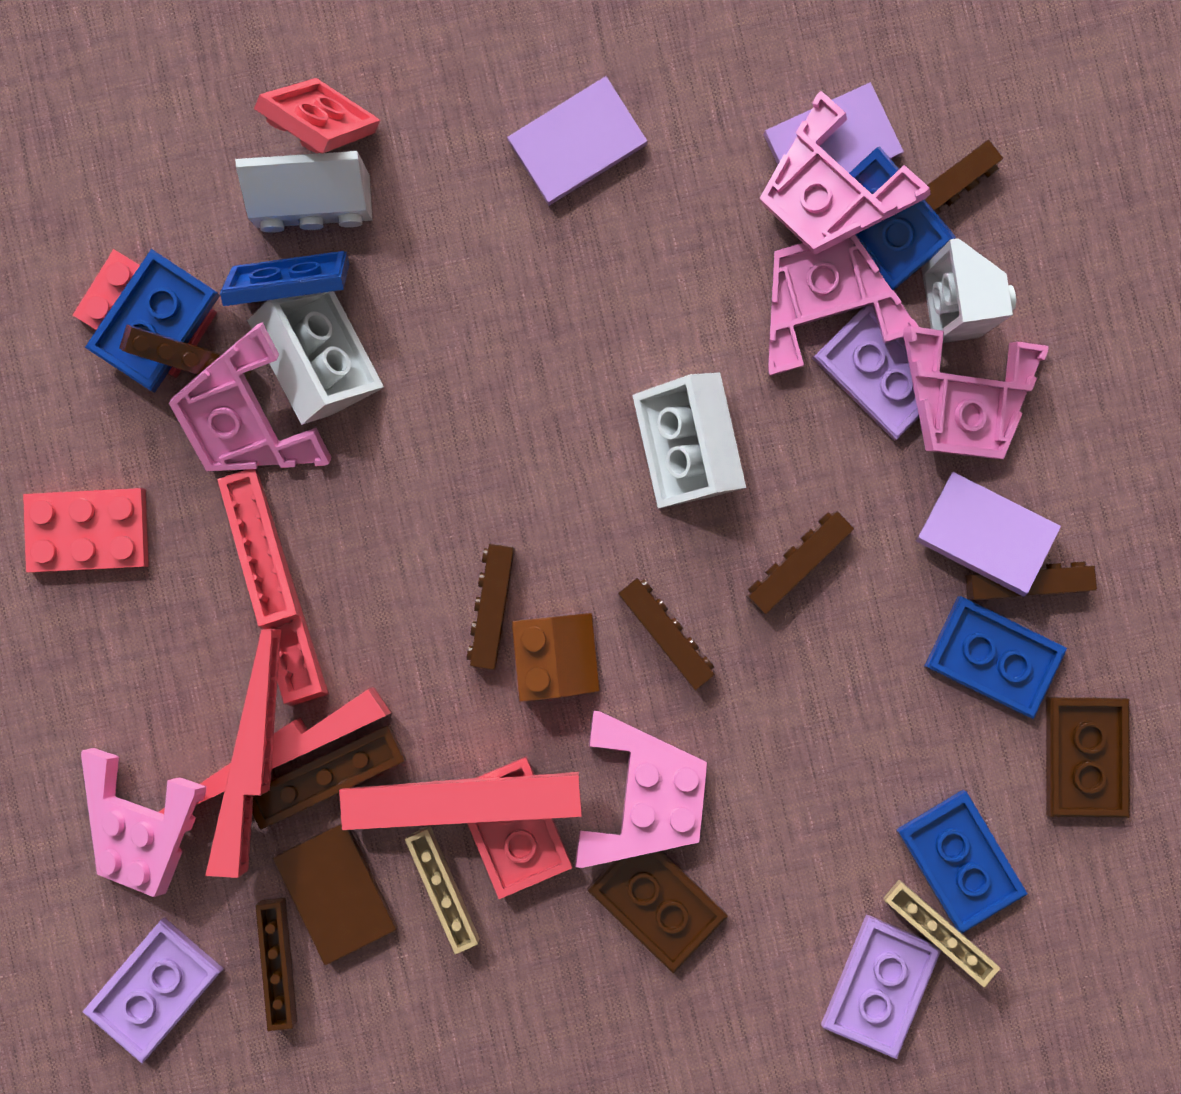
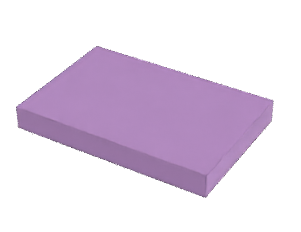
M606 76L507 137L509 144L548 206L647 146L645 136Z
M871 82L832 99L835 104L846 112L847 120L820 147L848 173L877 147H881L891 160L903 154L904 151ZM811 110L765 130L763 135L777 165L783 155H787L797 137L796 132L802 121H806Z
M873 305L865 306L812 359L895 441L919 418L905 341L902 338L883 343Z
M952 472L916 542L1024 597L1028 594L1061 526Z
M866 914L822 1020V1027L897 1059L941 950L931 941Z
M164 917L82 1012L143 1064L224 968Z

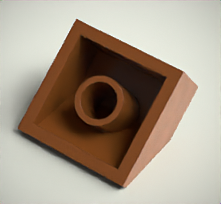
M592 613L512 621L520 702L600 691Z

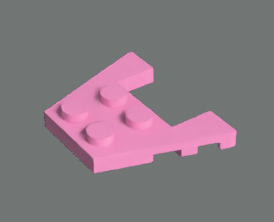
M822 91L816 95L810 114L806 121H802L794 143L787 155H783L760 197L762 204L815 255L926 199L931 194L930 188L905 165L874 194H871L829 156L820 146L847 120L846 112Z
M856 235L816 255L804 243L774 251L768 363L769 376L804 367L794 331L796 326L873 305L883 343L904 338L903 330L905 327H919L901 304L902 301L895 291L885 281L879 272V268Z
M263 322L251 329L175 394L169 402L171 409L206 471L257 469L258 466L279 465L281 468L295 467L296 464L315 463V466L330 464L331 455L317 428L281 441L278 440L243 374L274 362L279 356Z
M914 326L905 327L903 336L925 450L981 458L1004 459L1023 414L1020 412V408L1027 392L1032 391L1037 380L1034 374L1039 362L1045 360L1048 346L1018 341L1009 343L1005 381L940 373L944 331Z
M593 711L589 747L629 752L620 835L579 831L575 867L584 868L699 843L707 762L600 711Z
M96 748L82 750L81 759L97 875L152 897L166 894L183 852L179 846L185 832L190 831L193 827L196 817L192 813L196 803L203 801L207 787L180 777L168 780L164 814L115 796L119 756Z

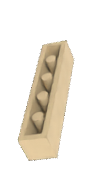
M431 826L408 835L405 838L406 844L454 954L478 945L480 938Z
M898 880L883 897L886 903L983 987L1001 969L991 958L901 880Z

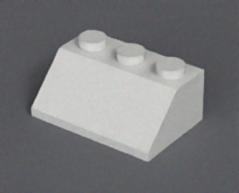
M358 151L235 159L247 217L256 228H260L263 232L284 231V226L297 225L304 230H318L323 228V224L339 223L341 227H358L362 225V221L372 220L370 175Z
M959 238L949 240L922 268L931 329L944 331L943 343L980 338L1013 315L1012 310L1016 307V294L1013 286L1008 285L1007 274Z
M334 291L267 300L247 320L251 329L263 322L279 356L276 361L269 364L301 425L331 416L384 387Z
M720 372L690 374L632 395L658 509L746 488Z

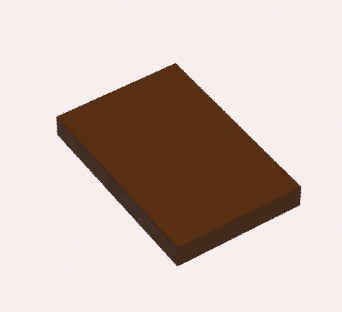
M1046 697V815L1050 817L1130 818L1128 698Z
M342 823L273 857L324 965L397 930L398 926L351 830H342Z
M663 851L613 861L587 888V891L673 974L728 917L727 913Z

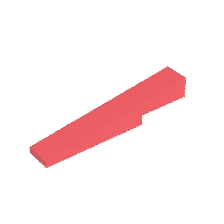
M247 469L217 479L258 627L281 630L277 682L283 703L294 706L328 695L325 680L257 469Z
M262 629L205 876L239 878L249 868L253 795L261 796L270 791L280 629Z
M372 687L310 729H307L301 718L296 719L274 733L271 770L385 717L391 712L376 689ZM231 763L200 783L207 787L203 801L197 802L196 805L225 791ZM165 808L160 810L159 813L164 814Z
M579 772L506 778L495 776L343 788L339 790L342 830L582 817Z

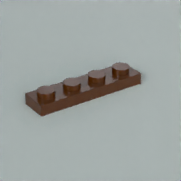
M390 724L271 780L270 791L261 796L253 795L252 814L259 829L262 830L339 793L340 789L350 788L404 762L406 758Z

